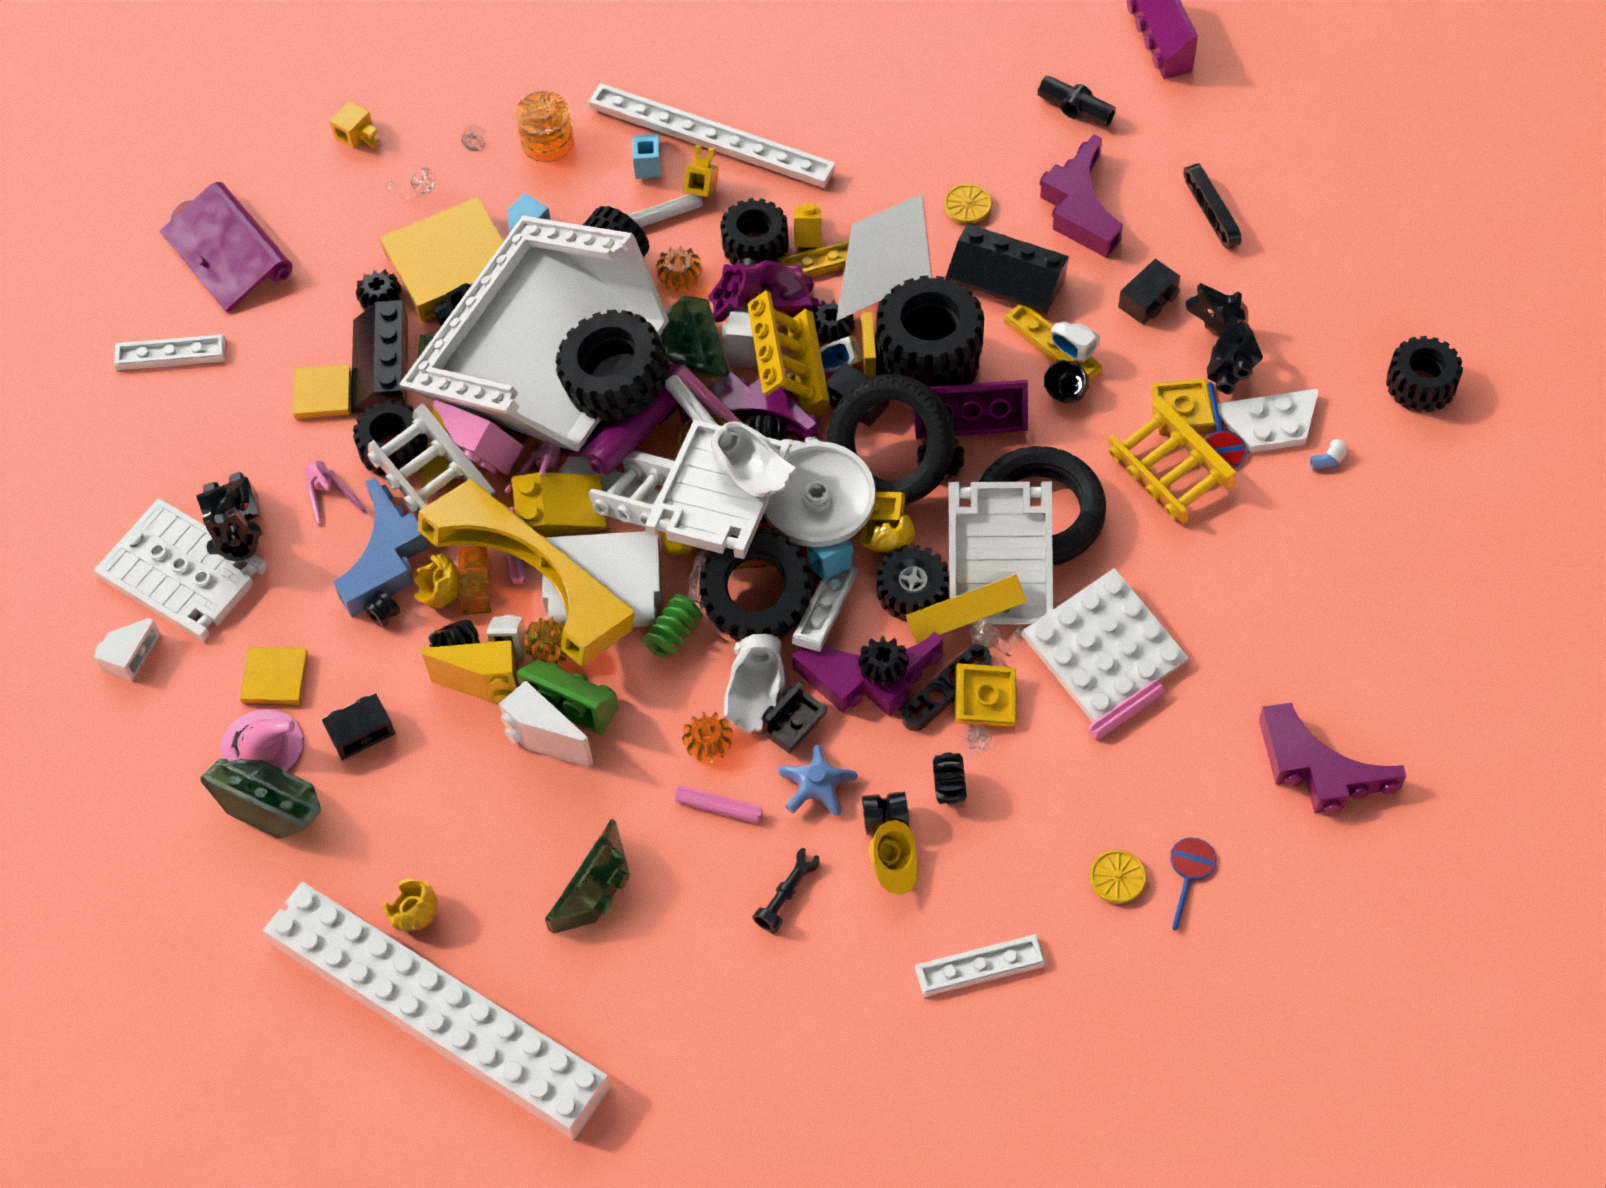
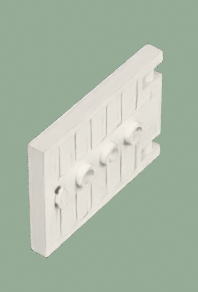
M694 419L645 524L646 534L656 537L658 531L666 532L667 540L721 554L724 553L725 548L734 550V557L744 559L772 494L764 497H755L742 490L731 476L717 464L712 453L711 441L713 434L722 426ZM766 437L778 453L787 461L790 454V443Z
M1052 481L1041 482V487H1030V482H971L970 487H959V482H949V599L1017 574L1027 601L967 625H1031L1052 611ZM1030 498H1041V506L1030 507ZM959 499H970L971 507H959Z
M158 498L93 571L96 577L204 643L210 636L207 630L208 626L211 623L218 626L254 585L251 578L254 573L257 572L262 575L268 567L266 562L256 555H252L243 561H230L219 554H209L206 546L208 541L212 540V537L206 526ZM242 564H243V565H245V567H244V568L242 569V571H241V570H239V568H240V567L242 566ZM198 615H200L201 618L197 622L194 621L195 618Z

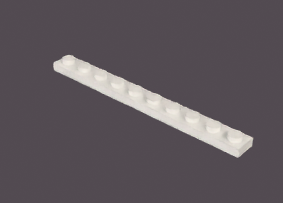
M602 83L599 84L589 100V108L696 145H702V147L708 149L711 147L716 148L717 152L822 188L826 187L835 171V162Z

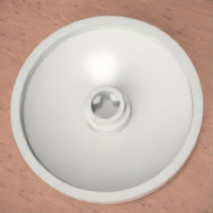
M812 441L790 447L787 462L796 468V472L790 476L791 478L785 484L786 488L783 491L772 494L763 514L766 522L778 535L783 533L789 537L790 542L807 547L832 546L856 535L868 522L875 504V484L868 466L851 450L830 442Z

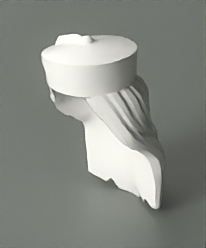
M770 634L750 635L736 642L734 653L737 654V657L732 664L731 676L725 693L724 716L728 722L737 725V728L750 734L753 731H762L763 721L761 718L770 706L775 707L779 703L785 685L784 667L780 657L782 644L776 636Z

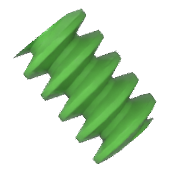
M674 594V598L668 602V607L662 610L661 616L656 618L655 624L642 637V642L656 656L665 658L667 653L675 656L678 651L674 645L683 646L684 640L680 636L688 638L691 635L688 628L695 629L697 623L694 619L701 620L704 617L703 613L686 596Z

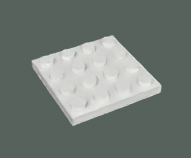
M1115 568L1025 628L1021 633L1023 638L1092 723L1151 681L1162 680L1188 660V656Z

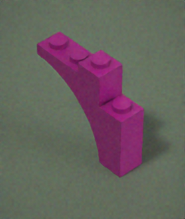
M1093 134L1087 142H1082L1075 157L1068 159L1064 167L1055 164L1049 172H1044L1039 181L1041 186L1040 198L1055 205L1052 211L1053 230L1107 258L1121 241L1123 223L1116 220L1104 209L1092 188L1090 174L1096 161L1101 156L1103 139Z
M732 371L707 387L742 422L748 420L749 416L757 417L759 414L762 416L770 414L773 418H781V421L786 423L788 432L805 441L807 437H816L820 440L818 432L820 426L817 419L812 414L807 415L802 410L800 403L794 398L791 391L780 387L770 395H765L762 393L760 379L749 386L744 378L741 377L739 379ZM680 406L678 410L682 425L689 431L693 420ZM714 419V421H715L719 426H722L719 422H717V421Z
M934 632L918 644L907 648L905 654L909 657V665L906 667L907 674L905 677H898L896 685L891 681H887L885 688L881 685V681L871 685L869 677L863 678L861 668L858 666V658L861 655L839 651L825 644L820 652L800 647L792 654V667L794 671L842 713L849 707L857 706L865 695L884 713L891 716L896 710L901 711L910 700V685L919 680L922 671L929 665L934 666L942 658L943 638Z
M1292 702L1262 706L1259 724L1275 784L1296 785L1306 780L1314 813H1337L1345 809L1350 796L1354 799H1359L1371 793L1392 794L1402 788L1407 776L1404 765H1372L1342 756L1322 744L1311 734L1298 717Z

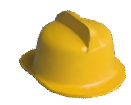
M897 820L887 821L879 826L869 843L868 857L874 866L876 878L884 889L896 895L906 894L914 888L917 882L918 869L915 836L905 823Z

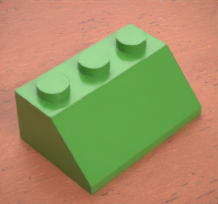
M537 659L520 668L516 673L519 685L527 681L569 721L602 736L619 708L616 693L610 687L602 684L600 686L593 684L579 673L571 674L566 672L554 662L546 663Z

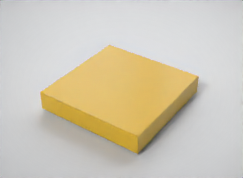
M863 312L861 315L864 374L872 378L876 376L872 312Z
M350 365L294 368V419L350 415Z
M1206 378L1151 383L1152 402L1161 396L1195 431L1215 430L1216 424ZM1164 427L1162 429L1158 428L1159 435L1170 434Z
M248 647L240 693L241 703L300 705L308 658L307 648Z
M958 663L956 665L955 724L1015 727L1017 725L1016 667Z

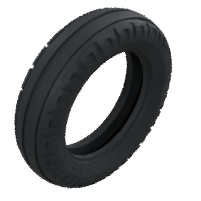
M895 374L879 375L860 382L850 389L839 401L829 422L827 442L841 445L857 455L855 447L856 429L867 410L875 404L886 400H898L912 407L921 417L927 432V449L921 464L912 474L897 481H886L872 475L875 492H903L905 495L904 505H907L927 496L946 476L955 451V429L946 405L930 387L908 376Z
M1029 446L1028 448L1023 447L1008 452L987 468L979 482H1016L1024 478L1040 476L1058 480L1068 486L1078 499L1080 513L1069 528L1052 535L1053 565L1066 563L1084 553L1100 534L1106 516L1105 493L1094 471L1077 456L1054 447Z

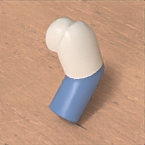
M1340 439L1332 440L1326 454L1310 456L1311 469L1338 467L1347 454V444Z

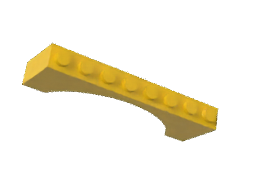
M467 480L419 511L417 531L436 547L449 545L489 547L514 555L539 570L555 587L564 604L567 622L563 628L560 649L581 667L632 631L635 611L632 610L629 604L621 601L606 586L601 585L585 569L580 568L569 559L564 552L559 551L549 543L546 537L538 534L528 526L525 520L517 517L505 504L497 501L484 487L479 486L473 480Z

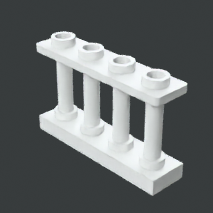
M424 404L414 409L412 416L414 419L412 421L413 424L380 448L374 440L368 444L367 450L369 453L367 456L376 468L381 467L387 474L385 476L387 482L394 490L399 489L405 496L403 500L412 512L417 511L419 513L421 509L427 506L424 501L455 477L458 479L461 477L464 482L469 479L473 480L479 486L484 487L491 496L495 493V490L473 463L463 455V451L454 443L450 435ZM425 433L432 441L430 443L431 446L398 470L388 456L418 434L423 435ZM443 455L450 463L448 465L449 468L416 492L406 479L436 456L441 457Z
M633 450L622 461L625 472L607 492L592 488L588 494L592 507L597 514L645 527L655 502L652 505L642 501L656 485H664L674 461ZM633 479L644 481L630 498L619 496Z

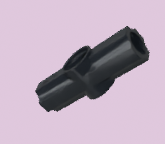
M1046 75L1038 88L1037 96L1060 106L1062 112L1069 118L1077 119L1081 116L1105 128L1111 124L1116 114L1115 106L1094 97L1091 90L1083 84L1071 86L1050 75Z

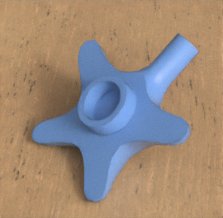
M820 745L814 746L813 760L808 765H784L778 769L780 776L790 779L799 785L797 793L785 805V808L792 814L806 800L817 799L828 808L831 814L839 816L842 808L836 795V786L858 778V774L854 770L840 769L829 765L823 748Z

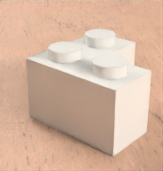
M745 306L743 310L735 309V312L730 311L728 322H724L722 328V339H725L724 355H728L729 366L758 369L748 306Z

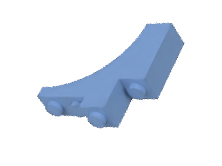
M376 477L365 482L374 504L375 519L371 538L357 562L340 578L333 581L337 595L351 617L364 611V605L368 602H373L380 591H384L389 596H392L412 585L409 573L413 572L407 559L429 548L427 538L417 531L418 521L413 513L405 515L399 504L394 506L391 502L393 496L386 484L381 486Z

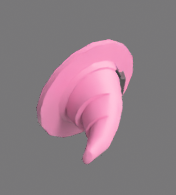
M273 709L254 710L240 716L228 726L221 739L220 754L226 768L237 778L252 783L270 782L286 775L297 765L303 753L304 737L298 723L286 713Z

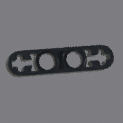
M1196 163L1184 167L1185 182L1222 245L1227 249L1241 244L1242 238L1239 227L1202 166Z
M976 644L968 647L904 705L902 709L903 725L913 731L925 728L956 699V684L952 683L948 678L950 674L956 672V665L958 663L972 664V656L975 658L983 657V662L976 661L975 665H990L991 653L989 649L983 645ZM932 691H940L945 698L941 702L936 703L930 701L928 695ZM921 710L920 719L917 717L910 719V712L917 714Z

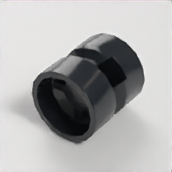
M905 791L888 793L886 798H882L879 794L862 796L866 835L875 834L879 826L893 820L903 822L910 828Z

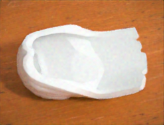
M741 422L725 423L713 434L711 448L717 464L731 476L742 490L752 496L764 497L783 491L786 488L785 484L791 478L790 476L796 472V468L778 453L769 439Z

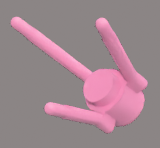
M547 442L541 443L538 451L531 453L530 458L516 476L525 475L533 463H536L537 468L540 469V475H544L545 471L550 470L551 473H558L561 465L558 462L561 454L560 448ZM512 480L509 483V485L505 488L506 493H509L513 489Z
M313 461L306 466L304 473L308 480L305 482V486L309 491L317 525H321L322 520L315 489L329 491L331 482L360 511L365 510L360 501L336 477L334 471L327 469L323 461Z

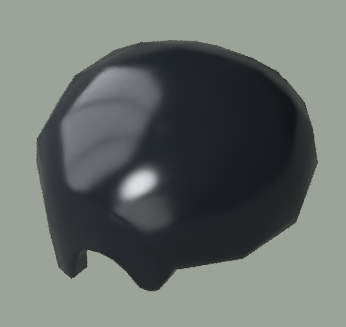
M1059 360L1050 365L1044 374V387L1048 394L1056 401L1067 404L1080 401L1089 389V375L1078 363Z

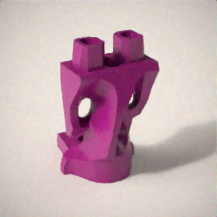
M769 260L754 265L740 263L733 265L725 264L720 281L708 295L709 301L713 304L711 319L712 322L716 323L723 322L730 315V311L735 309L743 310L747 302H750L765 290L762 289L761 283L767 287L766 291L771 293L773 308L777 311L787 312L792 318L804 309L812 312L814 306H820L818 298L810 297L809 293L813 290L814 282L812 277L803 274L801 265L785 266Z

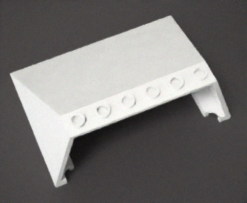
M522 216L400 382L399 386L429 399L440 400L555 446L578 452L601 420L599 416L597 419H593L577 410L557 376L556 355L560 352L559 346L562 340L568 338L567 332L572 327L575 329L579 326L578 322L582 319L588 320L593 317L592 314L597 312L605 314L607 310H617L618 313L626 310L632 312L633 315L639 314L654 326L659 336L669 322L635 236L628 232ZM618 354L605 359L596 367L592 376L605 377L621 371L629 364L633 355Z

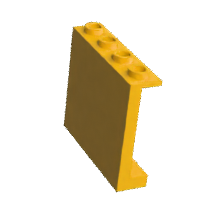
M478 197L464 201L459 205L440 211L435 215L380 237L384 254L389 257L415 305L421 322L436 316L433 307L446 302V293L465 283L472 285L504 242Z

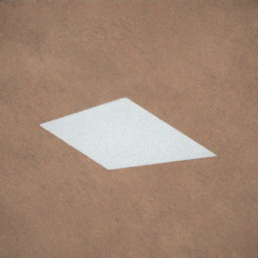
M922 194L852 224L836 321L881 301L886 294H891V289L896 285H904L905 280L911 278L918 280L920 276L925 275L931 278Z

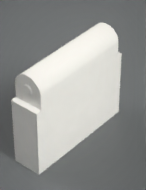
M646 531L546 537L549 543L559 551L564 552L569 559L580 568L585 569L590 576L601 585L606 586L621 601L630 605L632 610L635 611L633 627L652 626L655 624L657 605H662L658 533L656 537L647 535ZM542 574V598L545 611L548 612L550 632H561L567 622L564 604L555 587Z

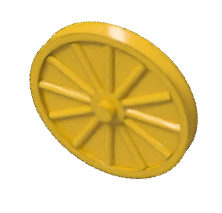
M965 183L956 185L946 193L944 198L945 213L950 219L960 224H976L981 222L989 215L992 207L989 193L983 187L976 184Z
M1109 850L1100 854L1091 865L1089 879L1092 889L1100 898L1110 903L1122 904L1134 900L1141 894L1146 882V872L1142 862L1132 853L1124 850Z

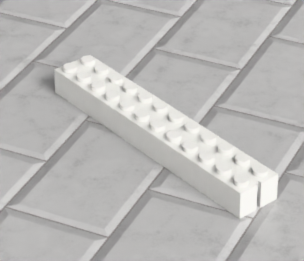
M303 881L284 903L287 910L284 911L280 908L263 929L270 945L573 1141L611 1088L607 1074Z

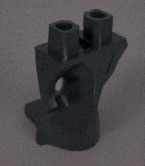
M1199 283L1197 285L1198 294L1189 298L1185 306L1188 312L1204 321L1206 329L1218 333L1219 338L1212 347L1210 362L1207 366V379L1216 383L1218 391L1230 395L1235 390V384L1240 379H1247L1253 374V367L1262 360L1263 355L1255 335L1248 324L1249 311L1242 301V293L1237 291L1232 295H1226L1203 283Z
M239 471L230 475L228 478L229 483L220 486L218 482H210L203 486V493L196 495L203 515L204 525L212 537V540L207 543V552L209 554H219L230 561H243L254 555L258 546V538L263 534L260 526L250 521L260 516L257 503L258 494L248 477H244L243 473ZM244 503H248V508L243 511Z

